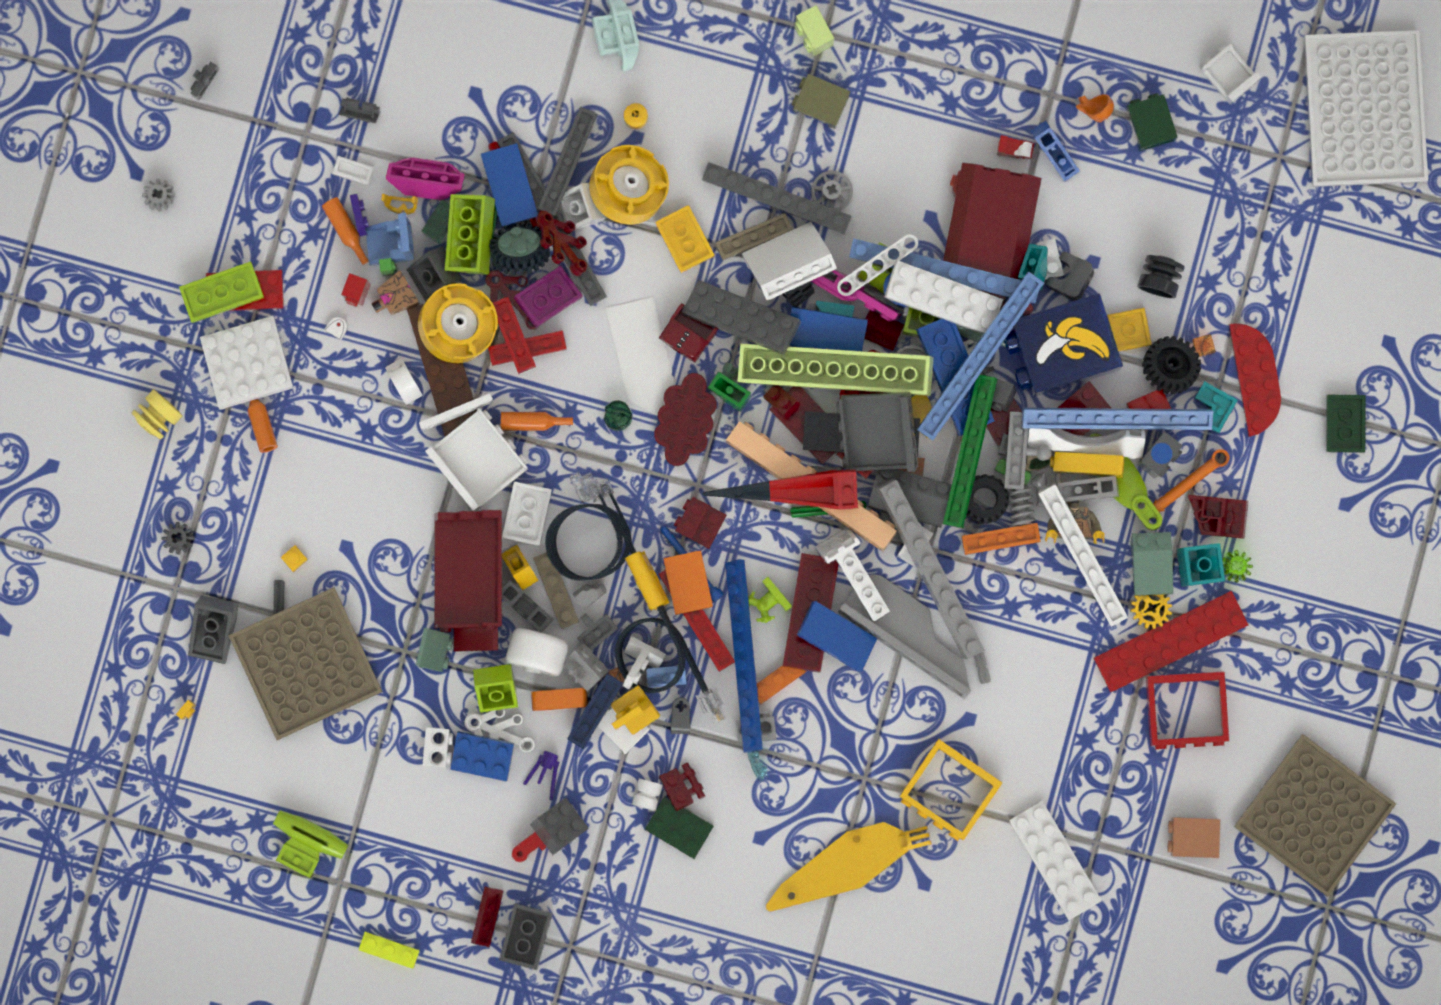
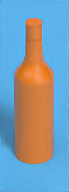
M338 197L324 203L321 207L343 244L353 249L362 265L368 263L369 260L360 246V235Z
M258 399L252 400L247 412L259 451L261 453L273 451L278 447L266 406Z
M501 412L502 431H546L555 425H573V417H554L547 412Z

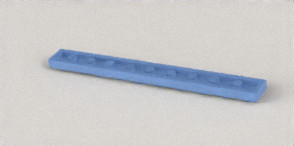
M853 238L849 258L868 262L888 247ZM894 248L890 249L888 252L889 258L892 260L897 259L899 251ZM910 253L900 260L906 264L968 287L1005 297H1010L1021 282L1018 279ZM878 259L873 261V264L883 266V262ZM1038 293L1035 295L1031 303L1036 304Z
M1030 272L1026 273L918 426L917 430L932 441L935 439L1044 282Z
M1023 408L1022 428L1212 430L1213 422L1212 409Z

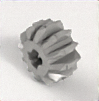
M156 179L155 185L152 181H149L151 187L144 186L148 193L142 194L143 198H147L144 201L145 205L150 204L149 208L151 210L156 207L158 212L161 211L162 206L167 210L168 206L166 203H174L169 199L170 197H175V193L170 192L173 190L172 185L167 186L168 182L166 180L161 184L160 179ZM158 191L163 193L160 194L162 196L160 199L154 197L157 196L155 193Z

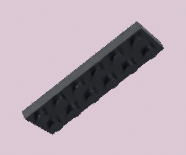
M805 411L803 450L844 452V450H841L840 444L841 439H843L838 425L839 420H841L840 414ZM913 418L918 457L919 431L917 428L920 425V418Z

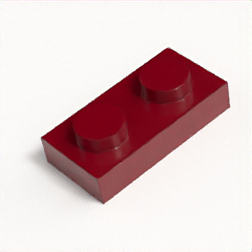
M773 385L763 395V398L786 418L801 405L795 398L777 385Z

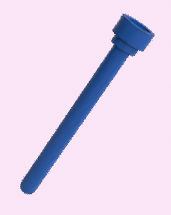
M662 526L660 529L662 534L679 555L686 554L687 552L666 526ZM707 579L713 604L724 593L720 588L714 587Z

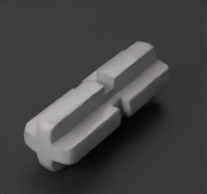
M984 652L975 655L974 659L976 667L979 669L977 671L980 683L985 684L989 683L991 679L988 667L986 668L987 663Z

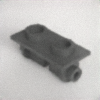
M342 98V107L339 115L376 124L380 114V107L377 104L363 102L362 107H359V100Z

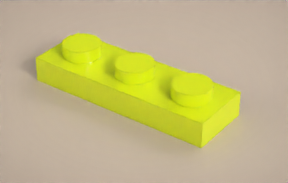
M364 932L359 951L414 969L420 952L418 949L368 932Z

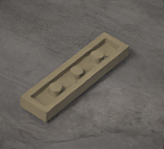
M786 213L717 241L715 245L722 261L783 235L791 231L792 227Z
M547 552L534 557V562L561 629L579 623L561 574L551 564Z

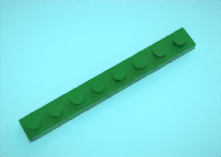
M979 375L976 379L944 516V525L962 529L964 527L996 388L997 378Z

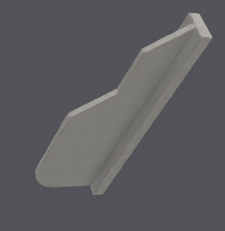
M872 574L869 577L890 611L876 621H873L855 590H852L839 609V614L878 638L877 640L961 698L965 699L969 695L971 690L964 660L935 640L928 607L884 577Z

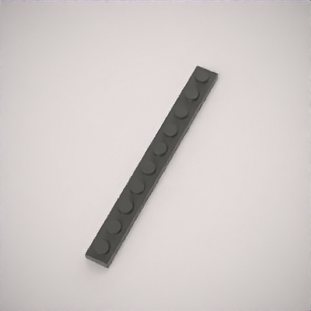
M512 132L498 140L497 143L500 148L517 143L535 206L538 209L546 188L516 135ZM557 211L554 219L564 222L559 211ZM556 228L560 233L573 237L571 233L567 234L564 230ZM568 244L578 259H583L587 263V269L582 275L576 276L573 273L572 275L591 307L607 298L581 250L574 245ZM561 248V252L565 256L564 261L570 270L572 262Z

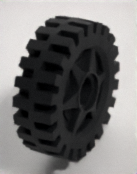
M1165 336L1163 339L1159 338L1149 347L1144 355L1142 367H1144L1143 374H1147L1145 378L1147 381L1151 380L1150 385L1152 387L1156 385V390L1161 391L1163 389V393L1166 394L1169 391L1171 394H1176L1177 392L1179 394L1194 384L1201 371V359H1198L1199 353H1195L1196 348L1194 346L1189 347L1190 342L1184 343L1183 338L1176 340V336H1172L1170 339L1169 336Z

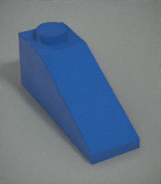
M1046 120L1030 131L1064 182L1080 172Z

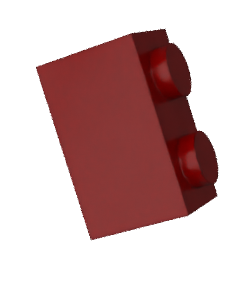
M349 273L341 295L347 304L357 307L358 304L363 306L371 284L367 279Z

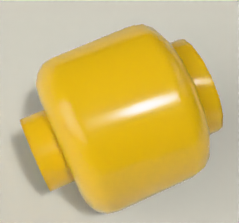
M632 103L624 110V122L631 129H641L648 122V112L642 104Z

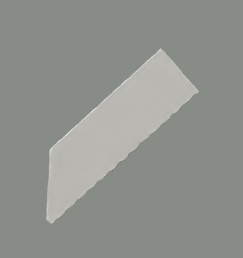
M654 296L605 308L627 398L632 403L658 416L659 409L665 405L664 393L667 388L674 385V377L669 366L670 360L667 357L668 352L665 348V343L659 339L662 330L660 329L661 324L658 320L656 304L653 302Z

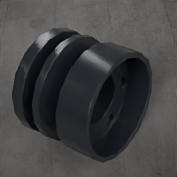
M1147 255L1145 261L1149 264H1144L1143 269L1150 274L1140 275L1137 288L1156 296L1170 299L1176 298L1179 285L1173 282L1172 279L1180 280L1182 275L1178 272H1183L1185 266L1165 256Z

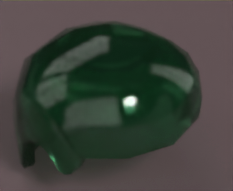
M615 400L606 405L604 421L609 429L616 432L623 431L631 425L633 414L627 403Z

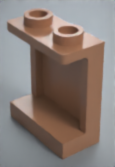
M1172 817V821L1168 822V833H1171V841H1168L1167 850L1171 852V856L1219 858L1220 819Z

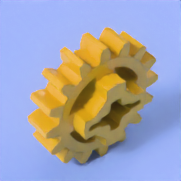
M1164 595L1134 596L1136 602H1131L1134 609L1130 610V612L1136 614L1133 620L1138 618L1139 622L1137 625L1144 623L1145 629L1149 625H1151L1152 629H1156V624L1162 627V621H1169L1166 615H1172V612L1168 611L1172 604H1167L1170 597L1164 598ZM1149 596H1156V597H1158L1160 600H1158V601L1151 600V598H1150ZM1142 600L1143 608L1139 611V603ZM1148 604H1150L1151 606L1159 604L1154 609L1155 613H1153L1152 611L1144 613V611H1146L1147 608H1149ZM1164 606V612L1161 616L1159 614L1160 607ZM1149 616L1154 621H1147L1143 617Z

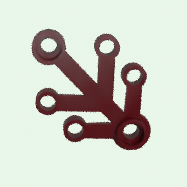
M547 211L539 212L536 217V224L542 229L541 246L548 249L553 245V255L551 258L555 264H560L565 259L564 254L561 252L562 248L572 262L570 264V271L576 276L582 275L587 269V263L583 259H578L568 244L582 249L587 245L586 239L583 236L574 238L560 233L556 229H562L565 233L570 234L576 228L572 221L569 220L564 223L554 219Z
M498 270L490 271L489 275H486V284L491 288V302L497 301L499 289L504 298L509 297L511 304L525 318L526 326L531 330L537 329L535 326L530 325V319L514 299V296L521 291L509 290L505 285L517 284L523 288L527 286L528 279L523 275L509 277L504 276ZM498 277L499 281L497 283H493L492 278ZM521 278L526 280L523 285L519 284V279Z

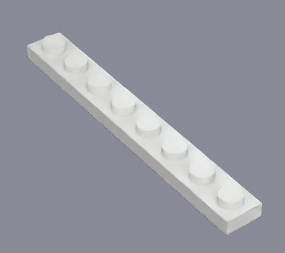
M1054 483L1038 492L1111 627L1127 619L1126 612L1056 484Z

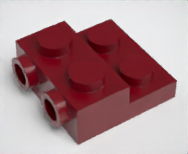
M692 497L691 500L687 499L682 508L686 510L682 517L678 516L674 526L677 527L675 532L710 549L727 515L695 497Z

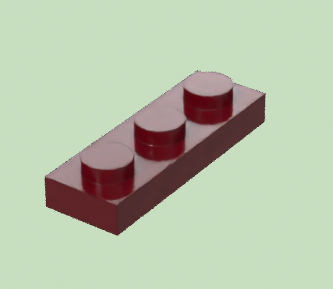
M484 887L471 940L472 944L490 947L503 890Z

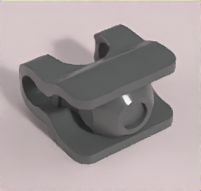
M1062 252L1059 259L1070 268L1069 275L1064 279L1049 277L1045 284L1049 289L1074 302H1079L1094 276L1093 266L1090 262L1068 252Z

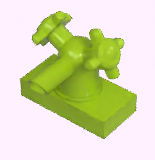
M769 577L762 581L768 589L764 596L756 599L754 598L755 592L752 591L748 597L749 608L750 605H753L761 612V618L756 619L757 622L768 623L775 619V616L769 617L768 611L777 604H780L786 612L792 608V605Z

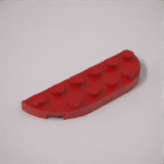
M1233 323L1229 324L1248 437H1252L1265 431L1275 421L1281 406V392L1274 354L1269 341L1257 329L1245 324Z

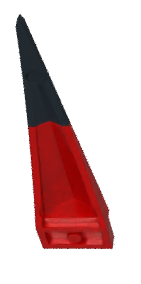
M856 469L830 470L702 493L704 496L773 501L837 510L858 509Z

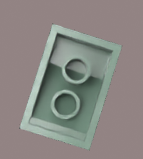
M1171 532L1132 533L1130 544L1134 596L1173 594Z
M424 628L416 666L438 672H443L444 669H447L449 664L447 652L452 649L454 640L451 639V635Z

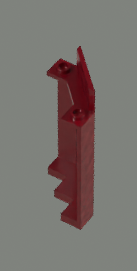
M962 163L943 261L1018 279L1030 241L1042 178L999 168L984 167V165ZM982 291L984 293L1003 299L1000 310L1002 309V307L1005 304V296Z
M502 510L437 512L434 514V629H440V632H451V629H453V652L498 650V627L502 626Z

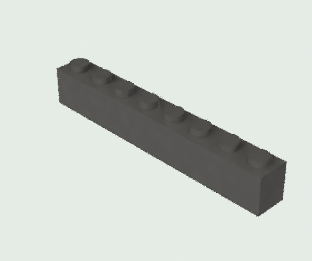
M708 162L702 177L704 182L844 235L852 217L711 162Z

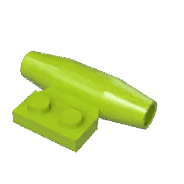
M280 810L273 822V825L291 837L290 840L284 843L276 861L308 878H311L319 862V852L342 859L349 846L330 831L297 815Z

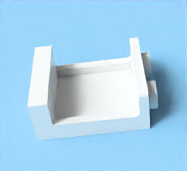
M1232 43L1228 46L1224 44L1216 51L1218 55L1214 58L1211 56L1202 63L1204 66L1201 69L1205 77L1230 105L1261 79V76L1257 72L1254 73L1233 49L1234 45Z

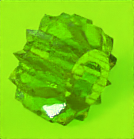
M1235 550L1234 556L1231 552H1228V558H1222V561L1226 563L1223 564V568H1226L1224 575L1229 574L1227 577L1228 581H1231L1233 576L1235 583L1239 582V577L1242 581H1245L1246 577L1244 574L1248 576L1252 574L1247 570V568H1253V565H1247L1251 557L1244 559L1246 552H1242L1239 556V551ZM1233 562H1235L1236 564L1240 563V571H1238L1237 569L1233 570Z

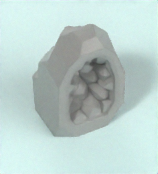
M598 583L593 585L586 584L572 595L585 610L606 593V588Z

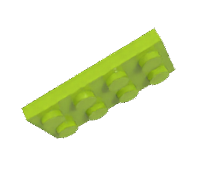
M251 261L179 286L191 323L264 298Z

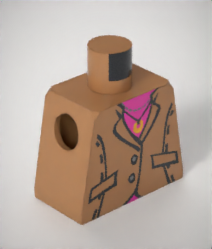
M401 270L377 289L381 298L371 303L376 313L387 308L391 315L420 304Z

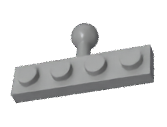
M1010 411L1004 489L1024 490L1026 456H1037L1042 461H1046L1051 457V450L1048 446L1042 445L1037 449L1027 448L1028 428H1022V412Z

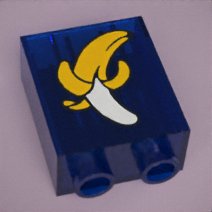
M1100 293L1021 317L1004 339L1008 354L1011 355L1018 352L1022 367L1014 369L1020 391L1029 389L1032 397L1119 371L1123 367Z

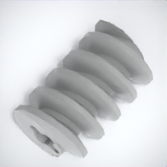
M1024 486V490H1014L1009 493L1010 497H1014V499L1009 501V504L1015 505L1010 508V511L1016 513L1010 516L1011 519L1016 520L1011 526L1027 525L1035 521V518L1029 517V515L1034 513V510L1029 509L1034 503L1028 502L1029 499L1033 498V495L1027 494V492L1032 490L1031 487Z

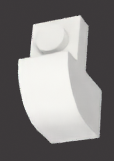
M402 358L385 367L406 405L423 396Z

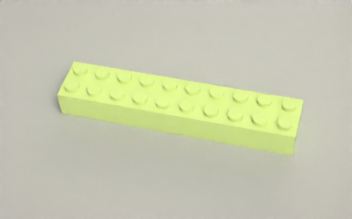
M740 344L738 382L881 393L911 392V395L931 396L934 357L788 347L785 355H782L760 345Z

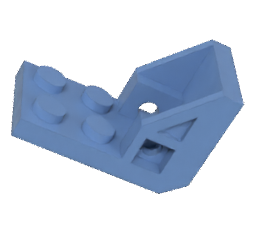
M406 213L398 214V219L395 221H387L366 228L370 266L379 265V259L391 258L394 263L415 259L411 222Z

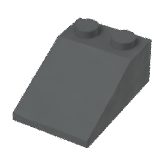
M201 595L195 603L188 656L222 664L226 663L231 644L229 635L234 632L238 603Z

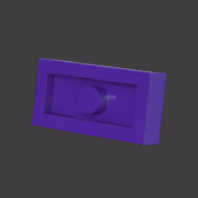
M357 193L349 195L360 237L367 235L366 228L369 227L367 216L363 217L362 211H365L363 199L359 200Z

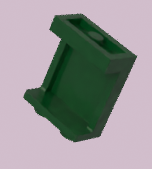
M1155 93L1147 96L1148 99L1143 101L1140 99L1132 100L1129 102L1130 105L1126 107L1138 140L1139 152L1176 141L1178 138L1164 94L1159 95Z

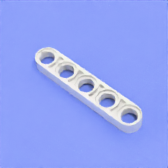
M908 234L843 278L837 285L838 292L841 295L848 296L893 266L895 261H900L913 252L918 246L917 238L914 235ZM908 237L913 238L915 241V246L911 249L904 246V240ZM893 248L899 251V257L895 260L890 259L888 256L889 250ZM879 259L883 262V268L880 271L873 269L872 263L874 260ZM859 271H865L867 273V280L864 282L858 281L856 274ZM843 282L851 284L852 289L850 292L844 293L841 291L840 286Z

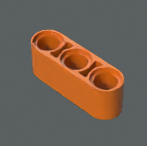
M584 688L531 692L532 711L584 708L588 705L587 691Z

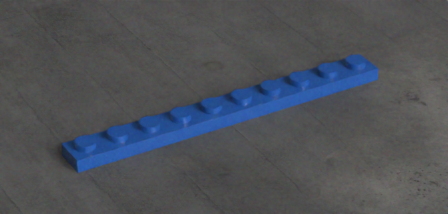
M738 559L725 563L743 752L750 753L763 750L745 560Z

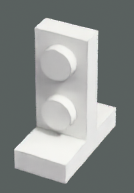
M631 637L624 653L636 658V661L628 673L623 687L630 689L633 683L637 684L642 675L639 673L640 670L644 671L647 665L659 668L666 654Z

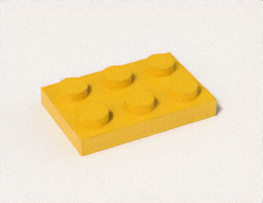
M689 205L655 222L680 273L715 257Z

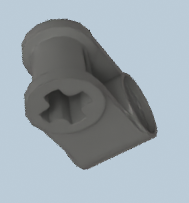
M680 697L675 699L672 704L671 734H690V705L685 698ZM679 701H683V704L686 705L682 712L675 708Z

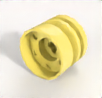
M153 389L145 397L150 406L147 408L139 404L138 407L143 413L140 414L135 409L131 413L144 430L161 440L164 435L159 429L162 428L165 432H169L164 423L168 421L175 425L183 415Z

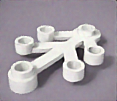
M502 709L503 714L501 716H498L496 714L497 710L483 715L470 713L465 718L466 728L474 732L475 735L483 736L482 730H484L493 739L500 740L502 738L519 745L523 752L529 753L535 748V742L532 738L525 737L522 739L503 731V729L513 725H521L523 717L520 714H515L512 718L495 725H489L485 722L495 717H504L506 714L505 709ZM519 716L521 718L520 723H515L514 717ZM472 719L478 720V724L476 726L471 725ZM526 741H529L531 743V747L529 749H526L524 747V743Z

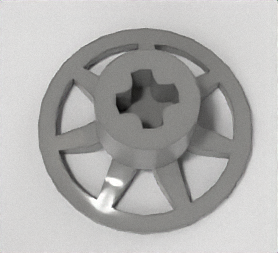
M826 171L815 179L811 193L814 202L820 204L828 199L830 200V207L840 211L850 203L853 188L850 180L843 173ZM835 174L838 176L835 180L829 181L826 175ZM823 177L825 180L824 186H816L817 182ZM840 177L846 180L848 186L841 187L839 184ZM815 189L823 192V196L818 201L815 196ZM849 189V197L846 201L841 196V192ZM836 199L844 203L842 206L834 208V201Z

